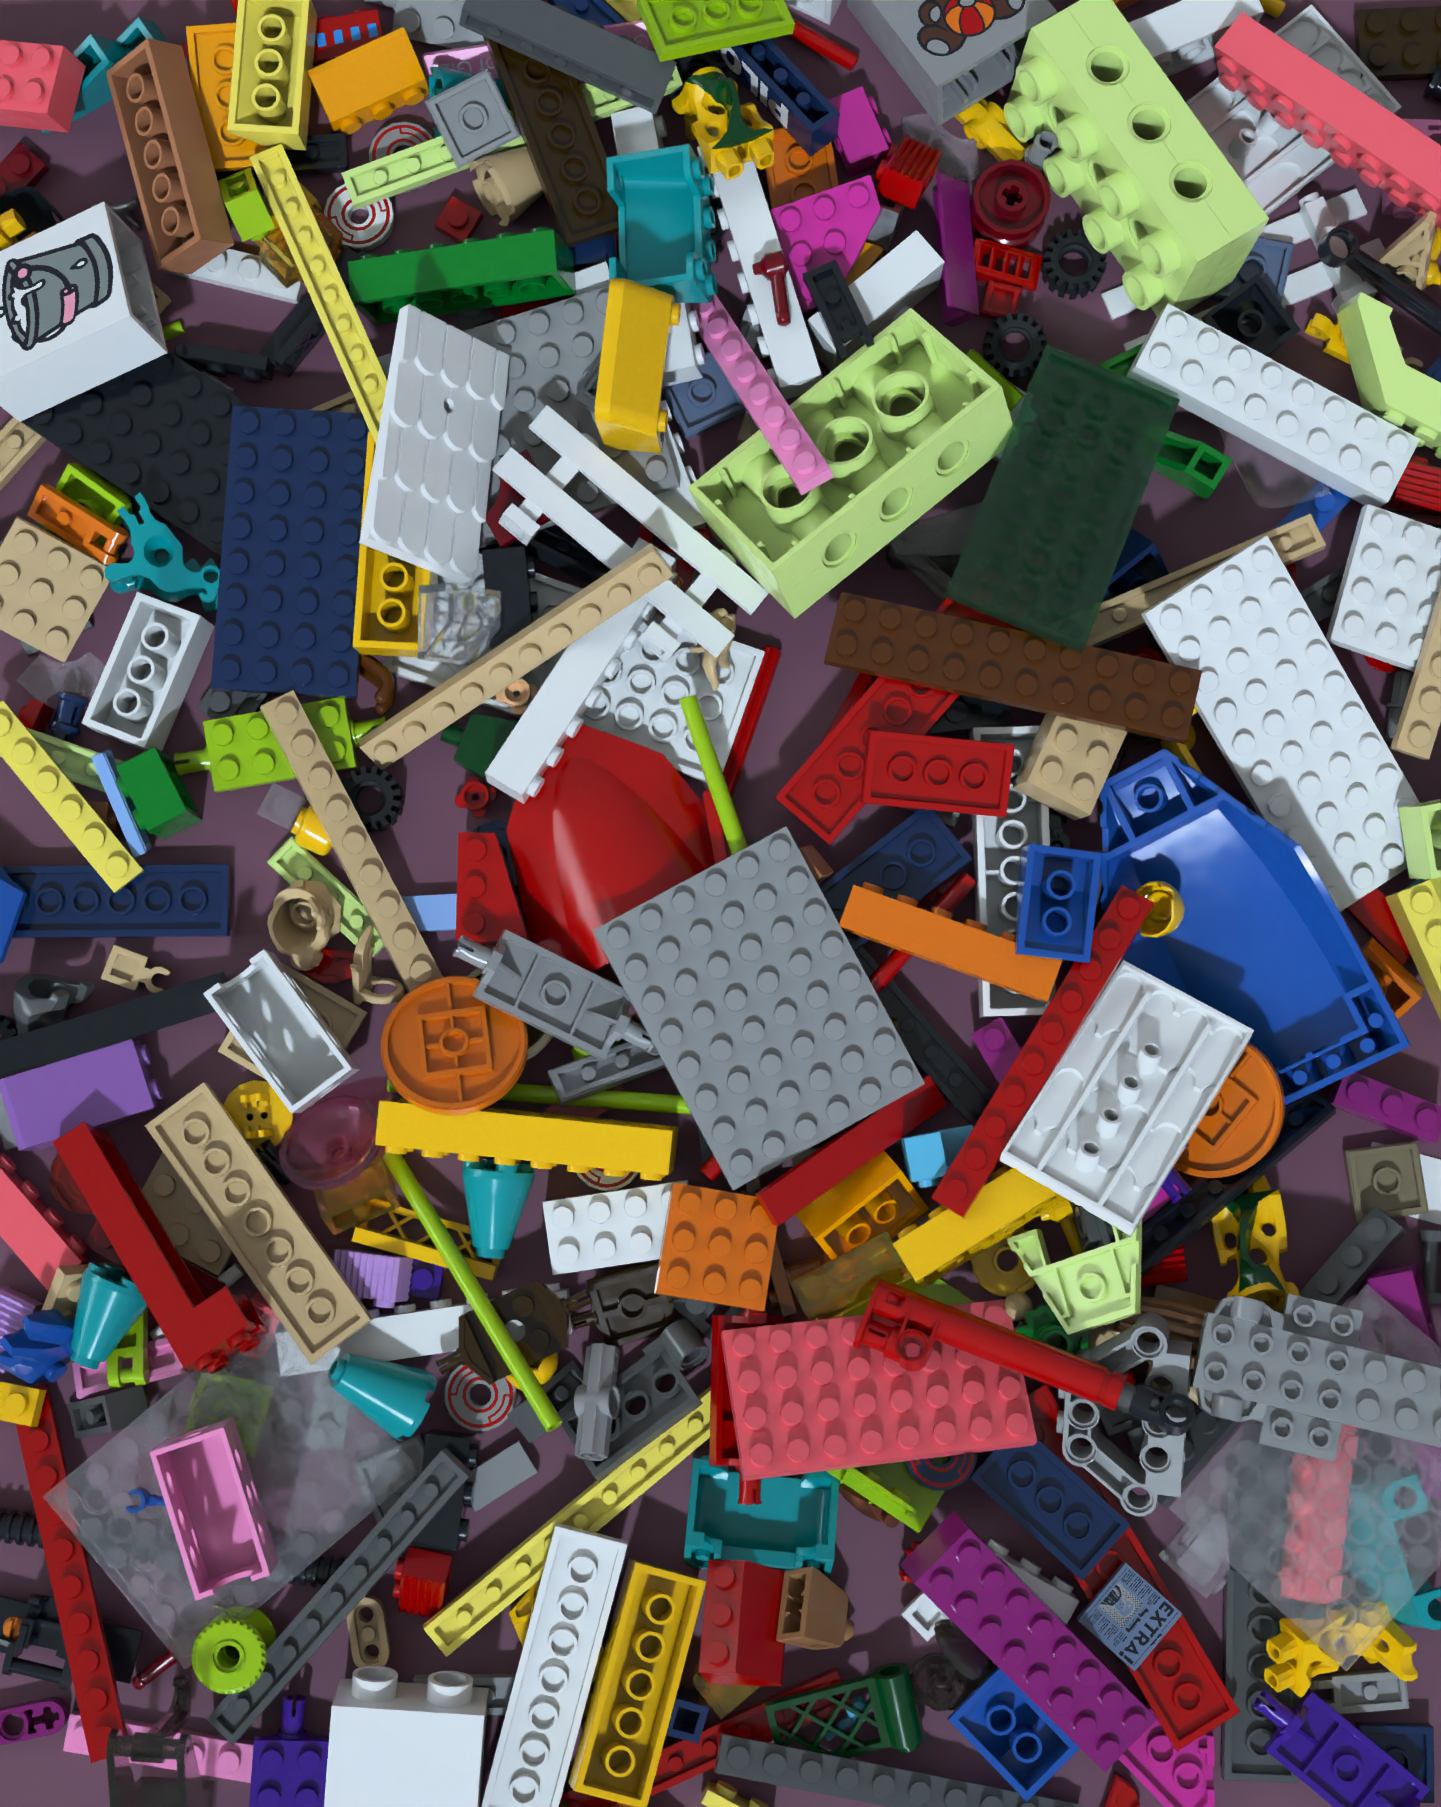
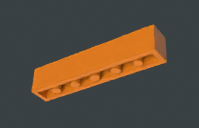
M863 882L862 887L853 885L839 923V927L842 930L1044 1003L1048 1002L1063 960L1015 954L1016 935L1003 931L1000 937L986 932L988 926L980 922L967 919L966 923L963 924L951 920L953 916L951 912L937 907H932L931 912L917 907V900L900 894L897 895L895 900L882 895L883 888L867 882Z

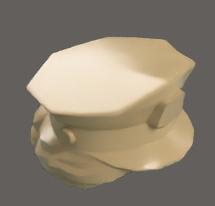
M304 879L293 881L289 888L280 891L274 898L273 909L267 921L269 934L278 952L290 956V962L294 968L306 971L320 964L323 959L321 950L326 946L329 939L340 932L341 904L334 898L324 883Z

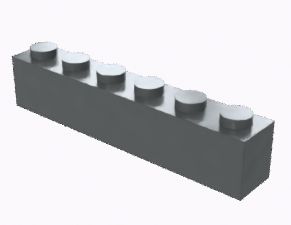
M465 0L462 7L460 26L655 115L677 62L672 60L660 62L655 50L650 51L637 45L628 36L613 34L595 21H585L572 15L565 7L559 5L552 6L542 0Z

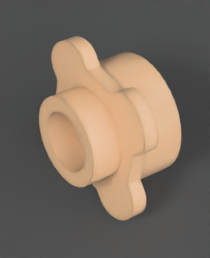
M521 677L495 694V697L499 703H505L511 707L515 715H522L526 711V705L538 693V689L534 684H528ZM514 691H519L520 696L515 697L513 695Z

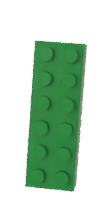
M548 227L533 228L530 230V233L519 235L510 232L500 233L496 235V238L487 240L467 238L462 240L461 244L449 246L435 243L429 245L427 249L418 251L398 249L392 255L386 256L366 254L360 256V260L348 261L350 298L354 307L374 325L397 322L399 310L407 304L417 307L421 312L424 311L432 316L576 295L573 253L557 232Z

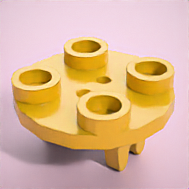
M253 1080L240 1084L229 1093L223 1104L254 1150L259 1148L261 1151H265L260 1144L266 1140H271L277 1147L288 1139L290 1130L293 1127L294 1113H290L267 1081ZM264 1112L268 1114L266 1119L262 1117ZM249 1114L253 1115V1119L251 1121L248 1119Z

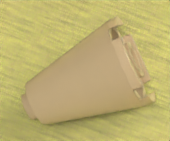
M526 146L479 157L470 164V172L476 169L477 179L472 181L474 189L489 215L493 217L498 214L503 219L499 222L501 226H508L513 223L544 194Z

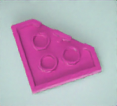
M871 175L769 210L782 252L788 259V271L802 315L817 310L803 281V273L836 259L846 281L865 246L873 226L876 225L882 213Z
M1156 1720L1118 1758L1164 1807L1215 1806V1789L1213 1788L1215 1741L1213 1729L1176 1751L1158 1720Z

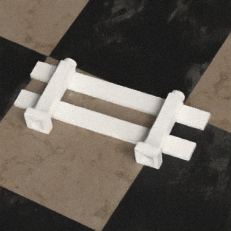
M1356 188L1326 201L1323 196H1319L1318 192H1314L1299 200L1298 203L1301 207L1299 212L1266 225L1259 237L1295 244L1311 238L1318 252V243L1323 236L1338 226L1367 215L1368 212ZM1332 236L1329 242L1331 251L1336 256L1345 258L1348 253L1345 242L1339 237ZM1380 238L1360 245L1359 248L1374 259L1385 250ZM1319 262L1287 276L1281 305L1286 308L1334 288L1337 296L1331 304L1335 313H1337L1342 304L1360 292L1373 298L1377 290L1366 281L1363 282L1361 277L1346 265L1332 268L1323 262ZM1123 285L1101 294L1112 320L1138 310L1129 299ZM1214 307L1206 309L1192 316L1202 321L1201 318ZM1148 334L1125 343V350L1128 351L1144 343Z
M546 405L528 428L562 457L544 475L510 447L493 467L492 471L526 499L519 507L511 503L502 514L498 523L527 546L541 527L536 522L545 514L612 570L637 552L563 491L580 471L700 573L685 593L668 579L643 596L662 612L665 617L659 625L652 621L639 636L638 640L666 662L681 645L676 638L683 630L717 658L735 635L702 608L704 603L718 588L751 615L769 592L738 567L735 558L730 553L722 549L718 550L602 452L593 437L587 433L581 434L552 408Z

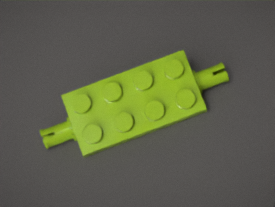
M332 698L301 704L336 772L358 768L356 747H359V739L387 721L386 716L361 722H355L354 719L351 720L346 698ZM262 711L203 721L207 744L205 749L174 753V762H178V765H175L179 776L209 770L212 774L214 791L217 793L297 779Z

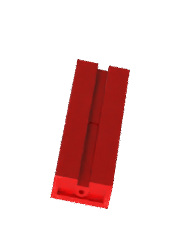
M82 1122L52 1142L183 1368L190 1370L196 1368L198 1372L215 1374L230 1364V1357L239 1351L246 1353L262 1342L260 1337L269 1331L247 1294L236 1297L225 1286L209 1298H205L109 1134L86 1122Z

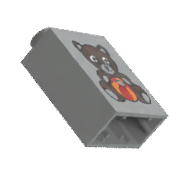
M847 0V8L937 126H940L1013 81L1030 29L1057 14L1056 9L1048 0Z

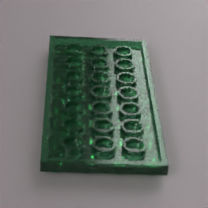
M1046 345L944 597L1081 653L1087 643L1180 399Z

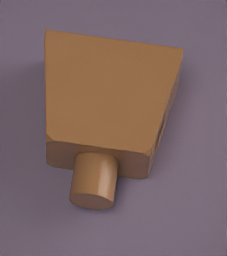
M813 1566L784 1571L776 1640L811 1650L841 1647L844 1641L852 1637L855 1629L853 1621L847 1618L849 1601L847 1593Z

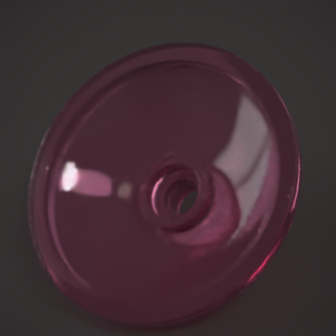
M348 1095L327 1098L307 1108L288 1127L280 1144L279 1160L286 1176L295 1185L316 1191L336 1188L358 1177L373 1162L381 1148V1145H375L377 1110L368 1101Z

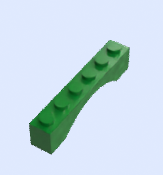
M1049 351L1026 389L1025 393L1204 500H1207L1215 490L1232 462L1231 458L1204 442L1171 432L1150 421L1134 428L1112 397L1089 380L1080 369Z

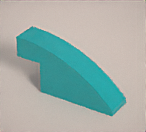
M137 17L117 40L90 34L72 53L86 66L72 122L93 112L113 99L106 75L107 70L147 38L168 42L155 21ZM41 130L42 133H46V134L52 132V131Z

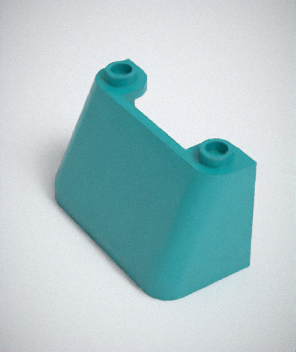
M709 1455L702 1456L701 1459L693 1458L683 1563L692 1568L708 1570V1560H745L783 1571L813 1566L829 1578L835 1557L839 1480L826 1471L805 1473L801 1479L788 1477L761 1479L762 1504L743 1505L738 1504V1472H729L728 1466L709 1465Z

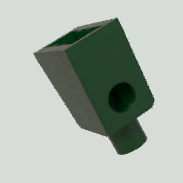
M472 713L466 728L452 723L443 729L440 741L458 747L454 755L456 764L487 782L486 770L518 722Z

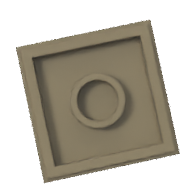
M1413 1140L1343 1150L1354 1222H1361L1374 1206L1390 1218L1429 1213L1418 1141Z

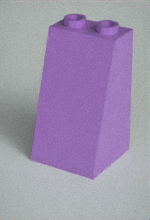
M129 1039L0 1079V1093L18 1150L38 1151L53 1146L52 1142L82 1122L102 1129L161 1109L159 1100L163 1099V1092L157 1078L152 1079L148 1066L152 1065V1058L146 1044L141 1045L140 1040Z

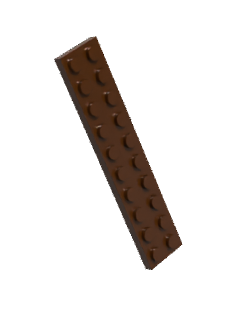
M841 592L824 659L825 665L1185 744L1188 738L1202 670Z

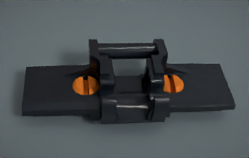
M32 1593L28 1601L25 1602L0 1596V1652L6 1653L2 1674L11 1676L12 1673H17L60 1684L59 1687L61 1689L68 1690L73 1680L54 1597ZM102 1621L115 1680L129 1684L132 1679L144 1631ZM31 1645H37L57 1650L56 1656L64 1659L65 1663L62 1669L18 1658V1656L23 1653L24 1648L27 1649Z

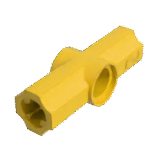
M982 99L954 116L963 125L966 136L970 140L972 138L976 140V146L979 149L984 150L986 148L999 162L1011 159L1024 162V152L1030 145L1027 142L1019 141L1013 135L1005 120L1004 111L996 103L991 101L987 103Z

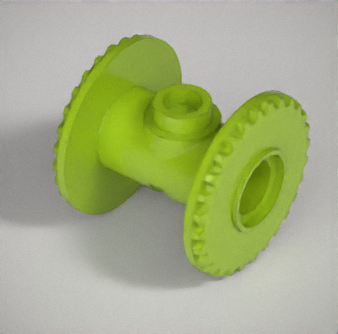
M233 1605L217 1613L199 1633L192 1648V1665L200 1682L208 1689L221 1694H236L250 1688L263 1673L267 1660V1649L277 1639L274 1625L269 1617L261 1610L249 1605ZM231 1646H234L235 1648H237V1650H238L239 1652L233 1650V1648H232Z

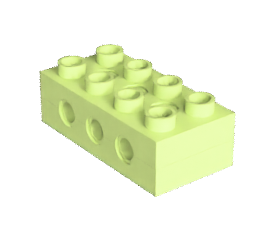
M1079 0L1030 29L1019 66L1016 68V76L1007 103L1004 105L1005 120L1013 135L1021 142H1026L1030 139L1034 142L1037 134L1040 133L1041 135V132L1044 130L1050 131L1056 136L1057 146L1052 152V156L1043 162L1046 180L1059 197L1065 198L1071 194L1085 214L1082 223L1090 244L1101 254L1111 251L1125 270L1122 281L1131 302L1140 310H1146L1151 307L1156 316L1168 303L1186 312L1232 284L1266 226L1269 217L1112 0Z
M912 308L908 309L873 338L874 345L868 348L866 345L862 346L789 405L830 467L833 478L801 496L764 436L758 430L688 487L712 536L794 619L1017 439L1002 386Z

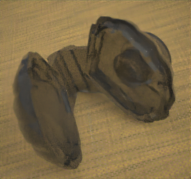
M940 1619L935 1622L934 1631L937 1643L943 1652L926 1654L915 1661L910 1671L913 1695L920 1704L938 1712L956 1710L972 1694L973 1690L977 1689L998 1667L950 1619Z

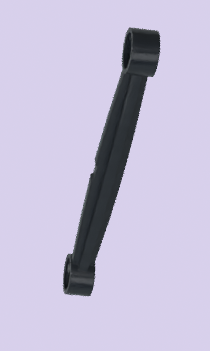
M1339 226L1321 238L1317 249L1319 258L1325 265L1332 268L1346 265L1381 294L1441 337V304L1360 250L1359 238L1352 229ZM1332 236L1339 237L1345 242L1348 249L1345 258H1340L1331 251L1329 242Z

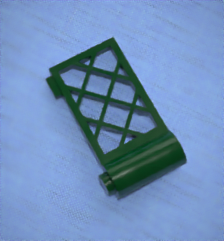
M902 1662L887 1663L876 1668L871 1674L764 1702L774 1744L788 1746L793 1739L807 1747V1750L852 1758L889 1747L898 1749V1751L903 1753L916 1750L925 1739L909 1668L906 1663ZM864 1687L868 1688L870 1697L862 1710L846 1702L853 1690ZM826 1698L835 1703L826 1720L810 1711L816 1700ZM791 1708L800 1714L792 1727L788 1729L776 1722L774 1711ZM841 1708L858 1716L848 1732L832 1724ZM871 1708H873L874 1717L868 1714ZM806 1717L822 1726L812 1742L796 1733ZM865 1720L877 1727L880 1738L864 1742L855 1737V1734ZM828 1730L844 1738L838 1749L827 1751L819 1746ZM779 1732L786 1735L782 1742Z

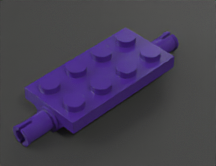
M1268 1688L1263 1689L1260 1695L1271 1706L1266 1705L1258 1697L1253 1702V1708L1261 1712L1278 1727L1263 1748L1333 1807H1420L1422 1799L1429 1792L1430 1789L1310 1689L1307 1690L1305 1695L1301 1697L1292 1709Z
M293 1695L283 1696L281 1728L278 1729L276 1734L270 1736H254L249 1807H324L329 1737H314L307 1734V1731L304 1729L306 1696L296 1695L295 1710H292Z

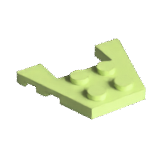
M1142 1220L1132 1236L1112 1225L1116 1239L1115 1242L1052 1264L1042 1230L1033 1229L1007 1239L1010 1248L1018 1254L1024 1264V1269L1035 1280L1043 1292V1298L1068 1335L1074 1336L1141 1314Z

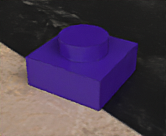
M413 1259L408 1295L439 1300L445 1267Z

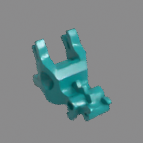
M141 493L135 496V500L140 506L139 514L144 521L143 524H139L135 515L129 514L123 506L118 509V514L124 520L122 524L131 535L134 556L129 563L107 565L104 573L105 578L110 583V588L117 594L135 590H149L167 603H178L189 597L199 596L205 611L210 613L217 611L220 569L216 566L214 560L209 558L202 567L194 558L186 563L183 546L166 524L157 521L153 517Z

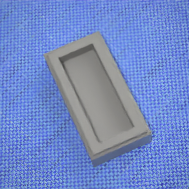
M520 1439L471 1470L472 1475L469 1477V1481L475 1483L471 1506L475 1512L538 1473L539 1470Z

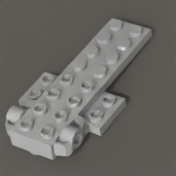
M1286 1294L1283 1313L1274 1311L1265 1302L1237 1295L1220 1299L1212 1313H1204L1190 1387L1196 1389L1199 1408L1210 1416L1239 1423L1247 1420L1261 1422L1257 1443L1335 1462L1342 1424L1441 1448V1368L1357 1348L1364 1311Z

